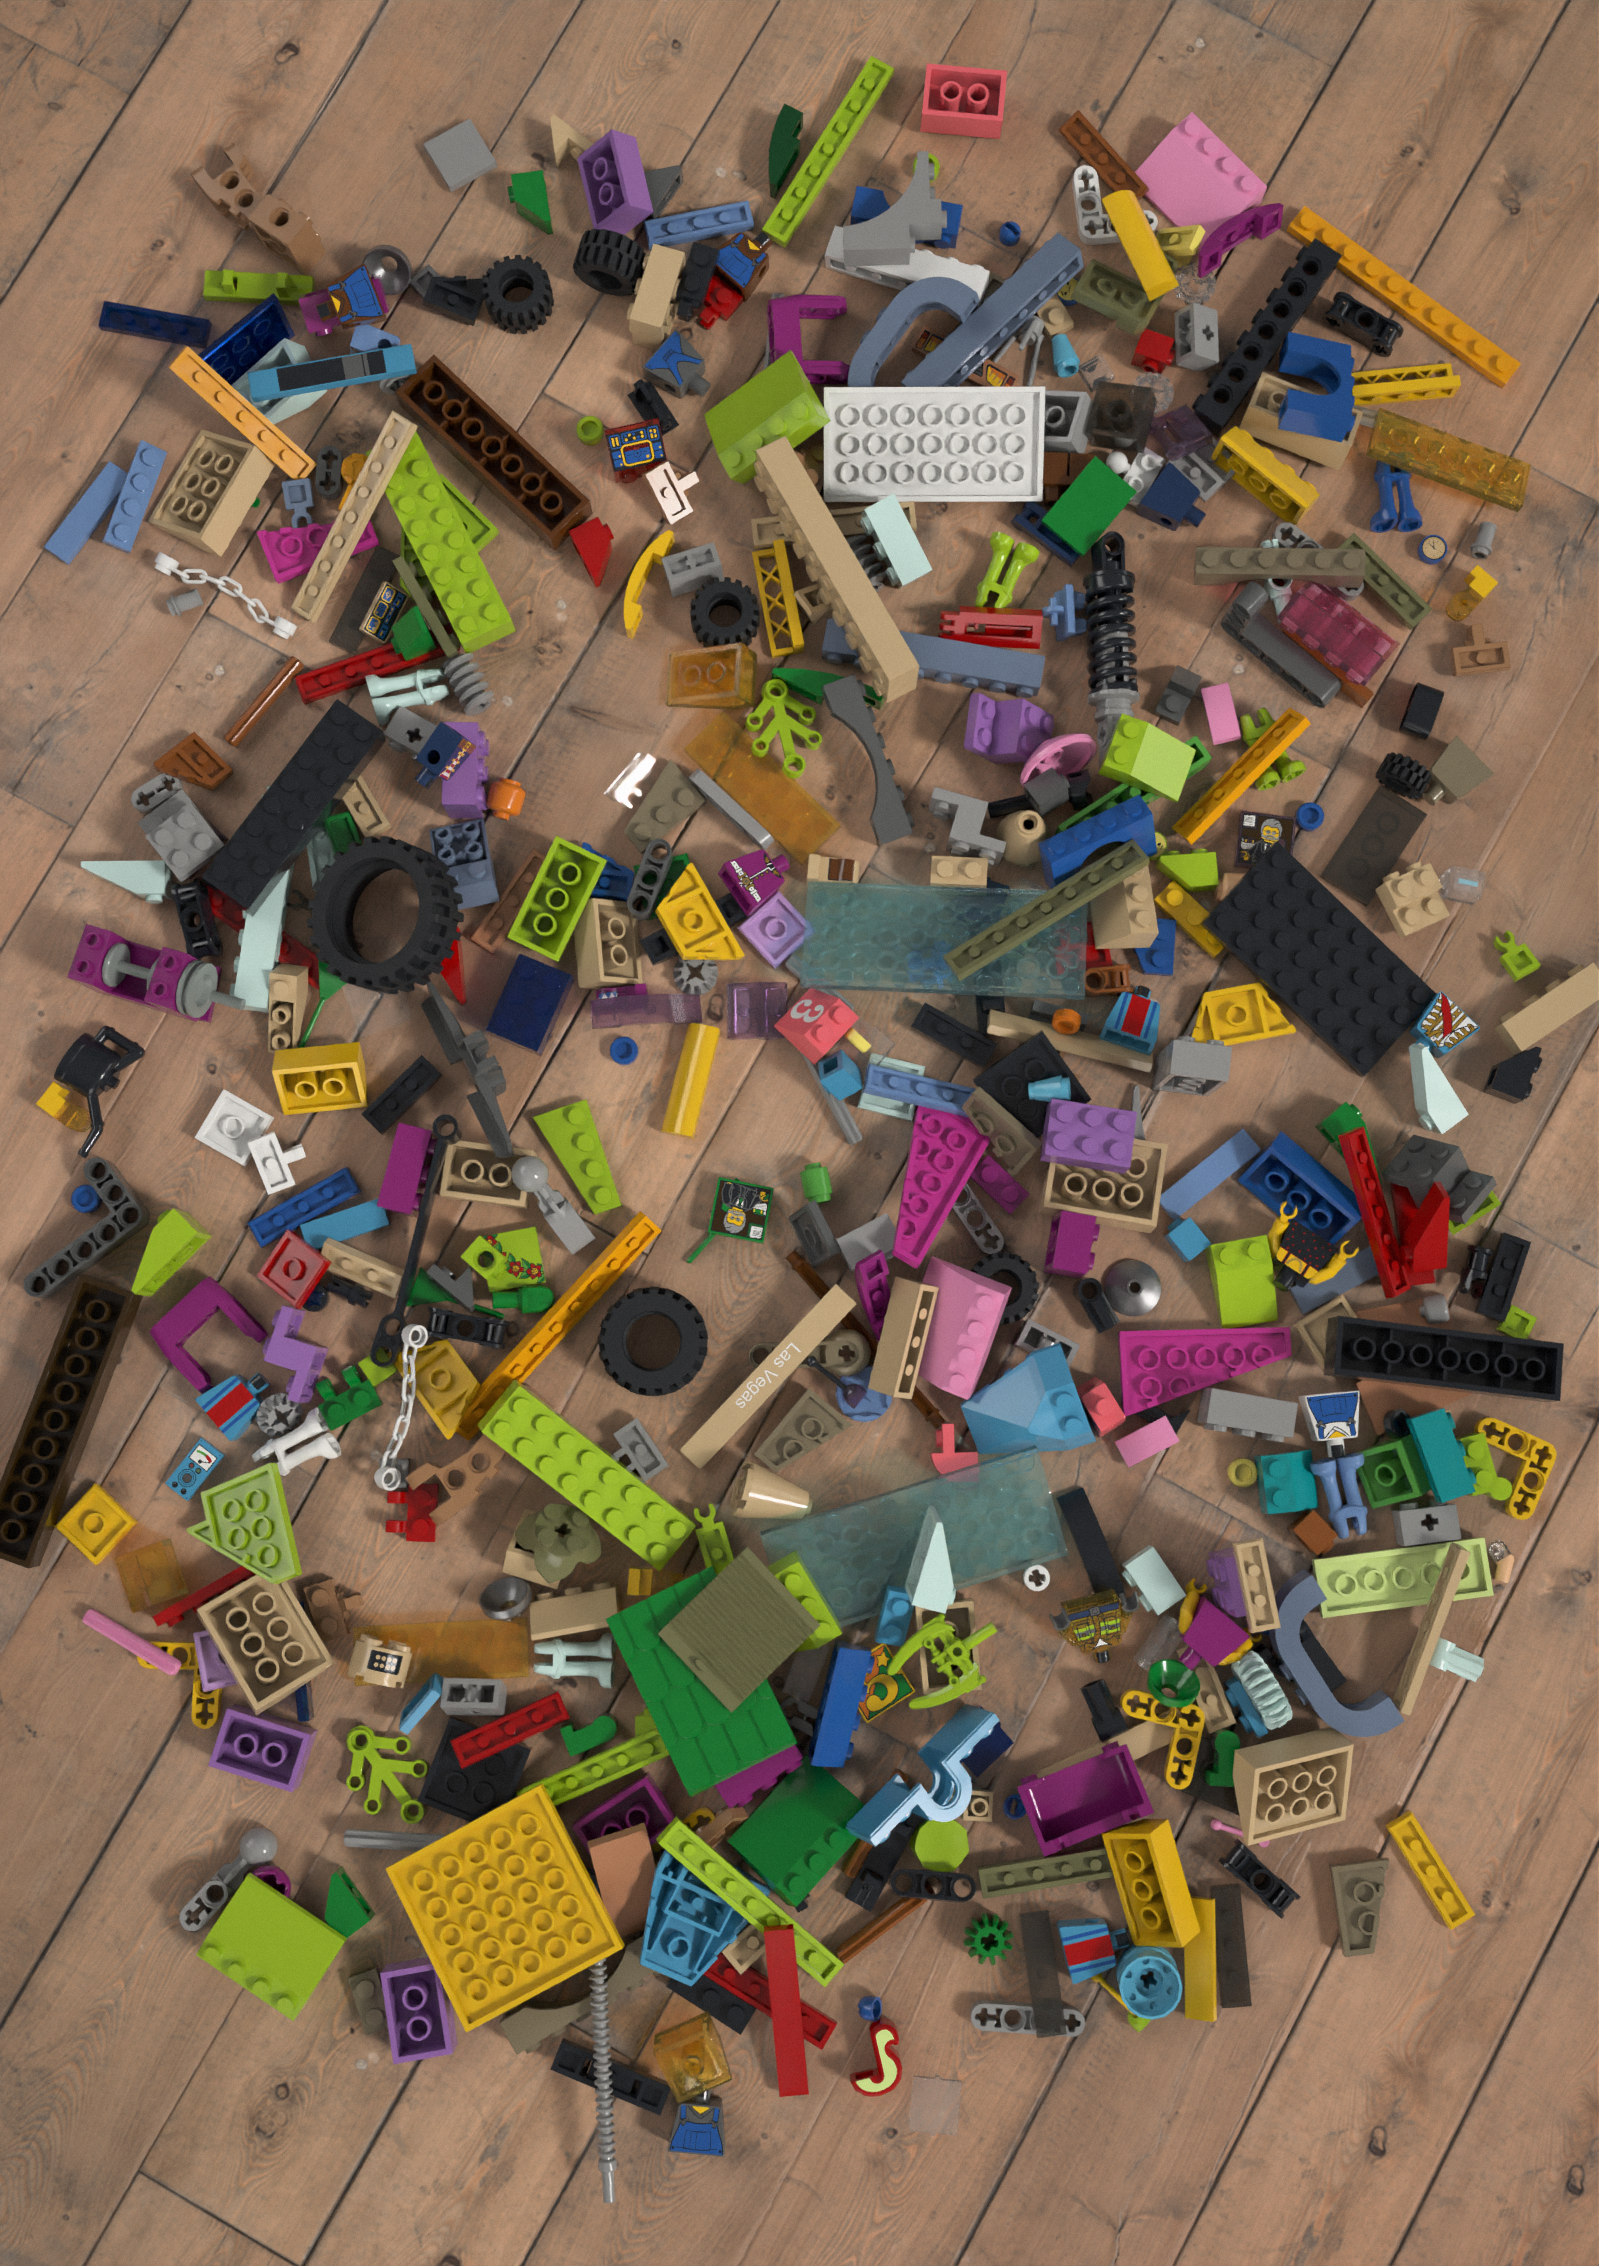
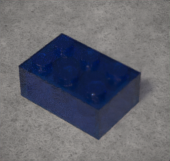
M519 953L488 1023L487 1033L492 1037L541 1057L574 983L572 975Z

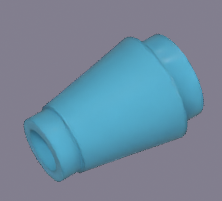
M1066 334L1054 336L1051 340L1053 369L1058 373L1059 377H1071L1078 372L1080 360Z
M1062 1075L1029 1083L1028 1085L1030 1100L1050 1102L1051 1099L1065 1101L1071 1099L1069 1077L1062 1078Z

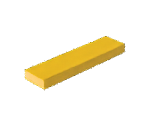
M1409 1810L1385 1825L1447 1927L1452 1930L1473 1917L1475 1913L1414 1814Z
M1190 1896L1201 1932L1184 1946L1185 2018L1214 2022L1217 2020L1215 1898Z

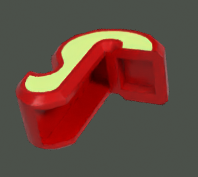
M880 2017L877 2022L873 2021L869 2027L878 2068L850 2074V2082L853 2088L864 2096L875 2097L884 2095L894 2090L901 2080L902 2062L898 2051L892 2046V2044H899V2034L895 2023L885 2017Z

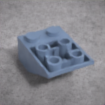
M481 818L430 829L432 854L437 856L436 860L448 866L449 871L446 874L455 877L458 882V886L454 887V891L462 894L463 903L458 904V910L500 901L484 819Z

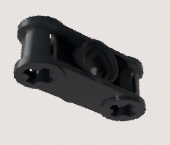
M1337 292L1333 297L1334 302L1331 308L1322 316L1323 322L1328 327L1369 348L1376 355L1389 357L1393 351V344L1404 332L1403 327L1398 322L1357 301L1350 294ZM1359 322L1365 323L1367 327H1362Z
M198 877L191 883L172 885V897L178 911L187 954L198 960L211 955L221 956L223 954V945L218 934L209 900V891L204 880ZM197 914L200 916V924L198 926L194 922Z
M428 1307V1312H430L427 1326L428 1336L479 1343L482 1346L498 1349L505 1348L503 1338L505 1328L509 1326L510 1321L489 1317H475L453 1313L454 1311ZM465 1320H470L473 1324V1332L468 1336H463L459 1331L460 1324Z
M1237 1838L1234 1841L1236 1845L1225 1858L1221 1857L1218 1861L1237 1879L1243 1881L1262 1899V1902L1278 1917L1283 1919L1285 1910L1294 1900H1299L1301 1896L1281 1878L1279 1879ZM1258 1873H1265V1880L1261 1884L1255 1885V1876Z

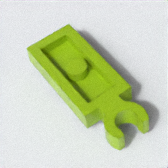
M713 1503L708 1504L710 1515L707 1517L700 1515L698 1507L694 1508V1516L703 1526L695 1529L706 1568L713 1566L718 1575L734 1560L724 1523L723 1521L714 1522L716 1508Z

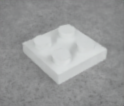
M223 1089L195 1138L241 1165L246 1166L252 1156L247 1141L265 1135L274 1117Z

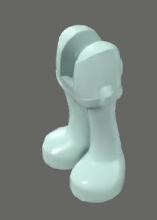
M418 669L416 673L391 678H380L376 675L365 676L379 726L388 724L390 714L398 710L400 706L404 708L421 704L430 706L449 695V689L446 685L430 688L426 686L443 680L445 678L443 669ZM416 687L417 689L405 694L382 697L386 693L405 688Z
M604 1633L596 1641L569 1642L562 1641L560 1638H554L552 1641L536 1643L534 1645V1653L553 1654V1662L534 1663L533 1670L535 1673L551 1676L553 1679H559L561 1676H590L598 1678L603 1688H613L615 1661H566V1656H598L605 1659H614L616 1655V1640L612 1633Z

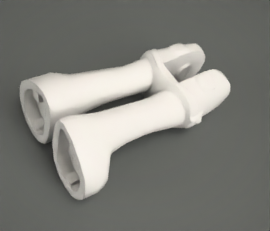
M316 1407L308 1412L302 1425L282 1437L267 1440V1443L252 1455L254 1462H258L276 1454L279 1460L277 1463L279 1473L286 1476L292 1468L317 1456H323L328 1459L337 1458L341 1455V1448L333 1434L326 1433L306 1446L290 1454L287 1453L286 1449L329 1429L320 1409Z

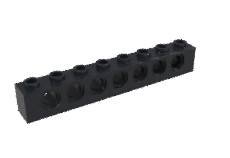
M1314 238L1309 247L1304 245L1295 258L1298 263L1294 268L1289 266L1280 280L1283 282L1282 286L1279 289L1274 287L1266 300L1268 306L1265 310L1260 308L1251 321L1254 326L1250 331L1245 329L1236 343L1239 346L1235 353L1230 351L1221 364L1224 369L1220 374L1216 372L1213 374L1206 386L1209 390L1205 396L1200 394L1192 405V409L1195 411L1191 421L1216 437L1220 436L1260 378L1261 373L1265 371L1283 345L1288 332L1293 331L1336 269L1341 259V254ZM1304 271H1310L1313 275H1307ZM1289 292H1295L1298 297L1290 295ZM1274 313H1280L1284 318H1279ZM1259 334H1265L1269 339H1263ZM1244 355H1250L1254 360H1247ZM1229 376H1235L1240 381L1234 382L1229 378ZM1214 398H1222L1225 403H1218Z

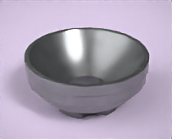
M377 245L371 248L365 255L362 264L366 265L371 277L380 274L386 295L399 294L408 287L412 276V266L408 257L400 249L391 245ZM384 257H392L397 262V267L394 269L386 268L382 263V259Z
M516 1576L500 1578L489 1584L482 1591L479 1597V1605L484 1614L489 1618L504 1622L512 1621L515 1617L521 1616L532 1598L530 1585L527 1580Z

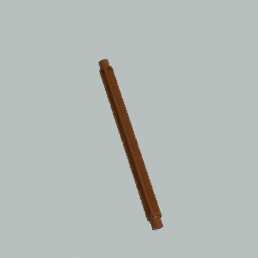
M794 1250L785 1258L792 1265L791 1269L799 1274L820 1299L828 1293L830 1288L810 1267L804 1257L802 1258ZM849 1311L840 1322L846 1329L856 1330L869 1342L871 1357L875 1360L878 1342ZM915 1385L912 1399L909 1400L921 1412L925 1420L929 1421L937 1429L946 1420L940 1415V1410L935 1408Z

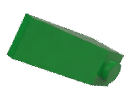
M1344 1102L1315 1127L1345 1160L1338 1136L1354 1128L1364 1126L1379 1181L1382 1185L1366 1123L1361 1118L1363 1115L1355 1105H1349L1347 1102Z

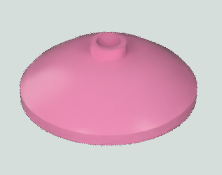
M1082 733L1060 735L1044 741L1032 753L1024 765L1020 777L1021 785L1024 788V784L1053 767L1058 775L1062 773L1065 777L1066 774L1082 771L1096 753V742L1090 735Z

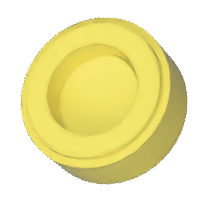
M852 1027L844 1034L845 1038L862 1053H865L871 1047Z
M1238 1458L1233 1460L1228 1466L1227 1475L1234 1485L1248 1487L1256 1481L1258 1471L1256 1465L1251 1460Z

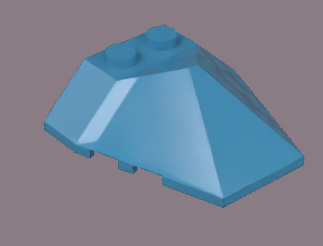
M1060 1342L1031 1352L1022 1363L1013 1369L1009 1368L1003 1373L1004 1376L991 1385L988 1383L968 1400L960 1404L979 1454L1066 1451L1096 1441Z
M665 1850L655 1868L639 1963L692 1986L718 1959L717 1955L729 1943L732 1944L738 1938L737 1934L749 1921ZM732 1864L767 1896L769 1895L770 1887L740 1867Z

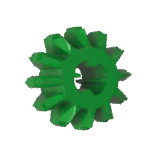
M982 1912L981 1922H978L975 1917L971 1918V1923L975 1928L965 1927L964 1932L970 1937L964 1939L963 1942L964 1946L971 1947L968 1951L971 1958L978 1955L979 1964H983L986 1957H989L990 1964L995 1965L994 1956L998 1955L1001 1960H1005L1006 1955L1002 1949L1012 1950L1013 1946L1007 1940L1013 1938V1933L1006 1930L1009 1925L1006 1920L998 1923V1914L994 1913L991 1919L988 1920L986 1912ZM989 1933H992L994 1941L989 1940L985 1944L982 1937H988Z

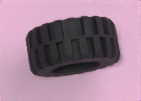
M654 1286L634 1289L633 1292L618 1298L619 1300L609 1307L607 1315L602 1319L600 1335H598L599 1356L608 1375L621 1387L632 1393L645 1396H662L674 1393L689 1384L696 1374L700 1372L708 1351V1333L702 1315L697 1308L683 1295L668 1288ZM647 1315H661L668 1318L677 1327L680 1335V1348L676 1357L668 1365L657 1369L640 1366L631 1358L627 1349V1335L631 1326L638 1319Z

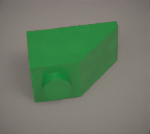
M543 170L511 174L512 186H507L510 204L515 203L517 213L547 235L553 234Z
M418 606L411 608L391 627L395 636L390 639L396 654L402 653L406 661L437 649Z
M341 1866L331 1875L324 1918L327 1921V1925L348 1938L374 1917L375 1912Z

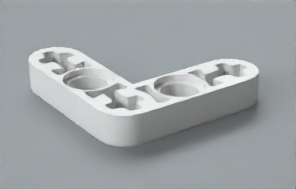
M1080 166L1076 169L1072 180L1080 240L1087 245L1120 242L1117 233L1111 229L1112 223L1108 215L1103 214L1096 170L1091 166ZM1082 176H1086V179L1089 180L1087 191H1084V181L1081 180ZM1084 200H1091L1096 207L1091 211H1087L1082 208L1081 203ZM1143 210L1155 233L1158 224L1156 215L1149 210ZM1103 224H1106V234H1104V229H1102ZM1089 226H1092L1093 230L1096 231L1094 235H1091L1090 231L1087 230Z

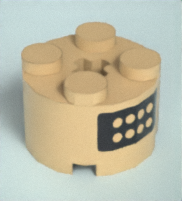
M361 1634L360 1639H356L347 1676L355 1678L356 1675L364 1676L363 1681L393 1688L397 1685L403 1688L413 1654L410 1651L411 1647L407 1646L406 1643L389 1640L388 1645L383 1644V1641L379 1640L376 1636Z

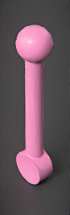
M1219 1819L1212 1820L1211 1828L1218 1831L1221 1829L1243 1837L1242 1830L1222 1824ZM1269 1840L1258 1843V1845L1261 1847H1267L1269 1845Z

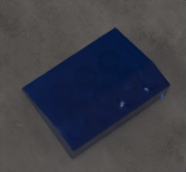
M273 293L198 356L232 385L284 338L290 340L295 334L277 296Z

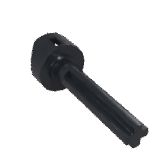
M1088 769L1066 774L1070 784V788H1068L1069 803H1072L1073 810L1086 808L1094 803L1092 795L1086 791L1090 782ZM1026 794L988 803L990 819L1009 815L1017 811L1034 809L1026 798Z

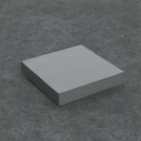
M470 118L423 144L451 192L497 167L496 160Z

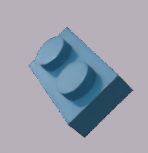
M887 1586L874 1635L875 1642L896 1646L904 1644L914 1609L905 1588Z
M1235 1677L1225 1681L1224 1684L1228 1689L1224 1692L1225 1696L1233 1708L1237 1706L1242 1716L1239 1718V1721L1247 1733L1252 1732L1258 1738L1267 1734L1268 1730L1240 1681Z

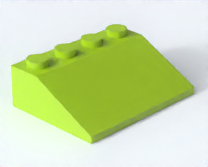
M791 350L704 414L720 461L730 479L741 484H745L756 476L754 463L756 462L757 449L786 436L792 448H795L831 421Z
M249 1873L207 1935L196 1955L294 2021L312 1996L347 1938L252 1873Z

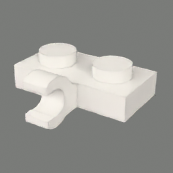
M275 1131L247 1141L268 1195L295 1185L288 1163L306 1157L302 1144L282 1151Z

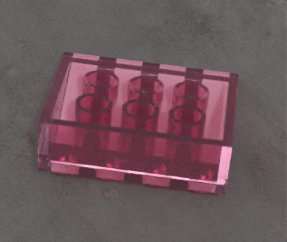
M1308 581L1294 594L1277 616V619L1281 621L1280 625L1286 631L1298 634L1303 638L1302 642L1306 647L1313 651L1317 649L1324 655V660L1334 668L1340 667L1346 672L1345 676L1356 685L1361 684L1365 686L1399 646V643L1326 585Z

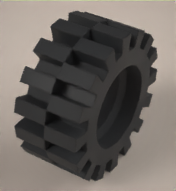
M1394 752L1386 755L1376 772V779H1379L1380 784H1385V788L1392 789V792L1395 794L1400 793L1402 797L1407 796L1409 799H1418L1424 792L1432 775H1430L1431 772L1426 770L1424 765H1419V761H1413L1411 757L1407 755L1404 757L1401 753L1396 755Z

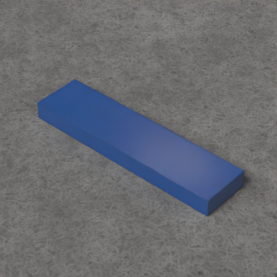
M345 1167L249 1221L247 1224L258 1244L263 1248L283 1237L287 1229L295 1230L299 1228L301 1224L315 1219L362 1191L349 1168Z

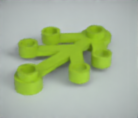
M772 679L763 685L761 690L763 701L754 713H750L747 716L745 726L751 732L759 731L763 724V717L773 707L775 717L760 738H756L753 741L751 751L757 757L765 756L769 749V743L779 732L785 757L782 771L788 778L796 779L803 774L806 762L802 756L796 754L791 732L802 738L805 746L810 750H816L820 747L822 736L819 732L811 731L803 726L811 725L814 722L816 711L812 707L805 706L789 696L788 687L782 680ZM770 692H776L779 696H774ZM785 707L798 714L799 722L786 714ZM803 713L810 714L811 718H805ZM750 720H756L759 724L753 725L750 723ZM809 738H815L817 743L810 742ZM760 744L765 749L759 750L756 748V745ZM794 766L797 771H792L788 767Z
M359 1725L351 1729L346 1738L347 1747L353 1753L351 1773L346 1780L347 1787L351 1791H358L365 1785L366 1780L362 1770L366 1757L372 1765L368 1798L364 1802V1810L368 1814L374 1815L382 1809L383 1801L380 1798L383 1780L402 1805L400 1815L403 1821L408 1824L418 1823L425 1815V1805L418 1802L417 1798L410 1796L393 1772L408 1773L416 1778H421L429 1771L428 1762L422 1758L414 1762L382 1758L375 1749H393L397 1754H405L412 1746L411 1739L406 1735H401L397 1738L375 1736L374 1731L365 1725ZM358 1735L366 1737L365 1745H360L357 1742ZM399 1740L406 1741L407 1748L405 1750L398 1748L397 1743ZM415 1764H423L424 1772H416ZM357 1776L360 1778V1786L352 1785V1777ZM370 1800L377 1801L378 1808L376 1810L370 1809L368 1805ZM411 1805H416L419 1808L417 1815H412L409 1812Z

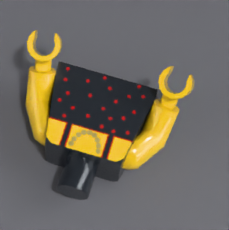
M1287 1201L1281 1203V1216L1276 1217L1267 1235L1273 1270L1278 1272L1273 1284L1283 1292H1287L1293 1283L1304 1288L1308 1283L1316 1285L1333 1278L1346 1264V1259L1354 1257L1359 1251V1248H1357L1354 1253L1348 1254L1344 1248L1350 1240H1346L1340 1246V1253H1336L1339 1248L1292 1219L1297 1215V1206H1295L1291 1214L1283 1211Z

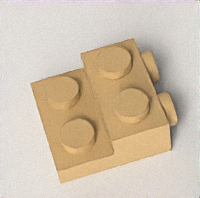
M1420 861L1405 868L1406 873L1401 876L1396 871L1382 879L1384 884L1375 889L1400 939L1450 916L1438 893V890L1443 887L1431 863L1422 866Z

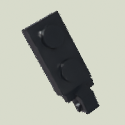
M693 242L676 292L675 301L679 303L676 314L679 320L689 322L693 309H699L704 304L720 256L719 249Z

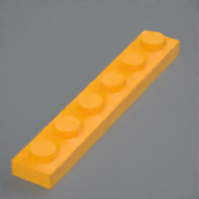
M185 345L170 363L168 368L292 480L305 479L317 465L188 346Z
M1289 707L1171 827L1173 831L1192 845L1311 724L1308 719Z

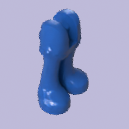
M1399 453L1395 457V473H1390L1389 455H1378L1376 472L1373 475L1379 489L1380 507L1379 511L1370 520V529L1373 532H1387L1394 528L1396 524L1401 532H1412L1422 526V516L1415 508L1411 495L1410 479L1412 475L1404 453ZM1392 486H1397L1399 499L1398 515L1395 508Z

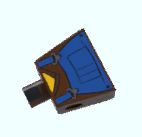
M739 232L717 248L720 251V256L714 275L743 296V302L749 299L769 269V256L765 251L772 245L770 238L765 233L760 232L752 241L744 233Z
M365 264L358 266L328 284L326 289L331 300L316 305L322 322L338 317L343 329L387 321Z

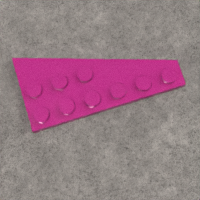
M917 1105L892 1255L915 1269L918 1268L990 1142L989 1137L980 1134L968 1117Z
M1290 1327L1119 1331L1118 1347L1122 1411L1126 1417L1292 1356Z

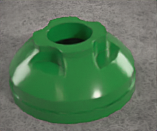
M1172 1659L1159 1660L1150 1667L1147 1675V1687L1150 1693L1164 1706L1186 1707L1192 1704L1199 1694L1200 1681L1198 1676L1182 1662ZM1161 1689H1171L1177 1697L1169 1698L1163 1694Z

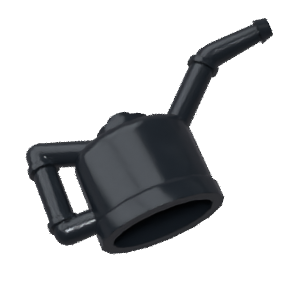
M103 1026L95 1037L89 1033L82 1034L63 1056L54 1074V1079L66 1084L87 1098L91 1119L90 1127L92 1129L83 1146L78 1151V1155L83 1158L89 1155L88 1153L102 1135L103 1126H105L102 1120L98 1096L103 1092H108L111 1088L116 1089L120 1083L118 1079L120 1071L142 1058L145 1054L144 1048L139 1046V1043L131 1041L117 1032L115 1028ZM106 1040H110L128 1051V1053L121 1057L117 1052L104 1045Z

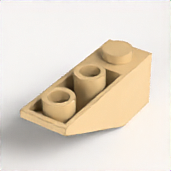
M281 963L270 972L268 1052L275 1053V1050L298 1048L308 994V967Z

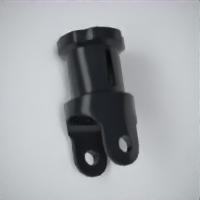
M1468 1245V1258L1465 1268H1462L1458 1290L1460 1293L1466 1294L1469 1292L1472 1283L1471 1295L1473 1298L1478 1299L1484 1291L1488 1276L1486 1267L1493 1250Z

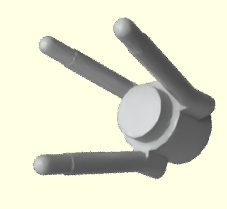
M1035 315L1027 320L1006 341L992 360L997 363L1018 336L1021 341L1019 345L1020 351H1023L1026 345H1033L1035 343L1027 387H1032L1040 347L1044 339V335L1041 333L1045 324L1042 319Z

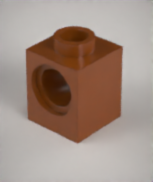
M1306 1509L1287 1528L1314 1555L1320 1553L1324 1555L1335 1545L1333 1540L1338 1536L1312 1509Z

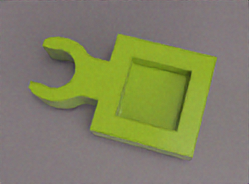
M1507 930L1503 935L1508 943L1501 942L1498 936L1495 937L1493 941L1495 948L1504 953L1499 961L1514 982L1539 969L1541 964L1525 943L1517 946L1512 932Z

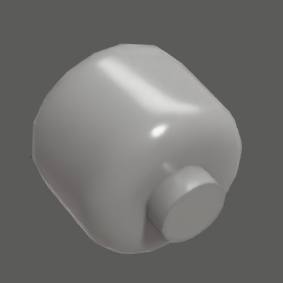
M1443 1294L1423 1298V1306H1419L1421 1317H1426V1321L1429 1324L1442 1323L1449 1320L1447 1300Z

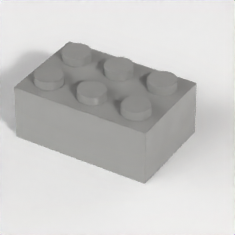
M1203 1388L1201 1390L1197 1422L1205 1423L1204 1429L1226 1432L1227 1428H1233L1232 1434L1255 1437V1433H1261L1260 1439L1284 1442V1437L1293 1438L1298 1403L1214 1388Z

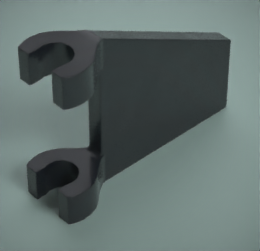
M1303 1619L1299 1632L1302 1639V1647L1330 1691L1333 1692L1347 1680ZM1261 1643L1253 1650L1259 1654L1270 1671L1284 1677L1278 1667L1282 1662L1280 1659L1275 1660L1267 1647H1264Z

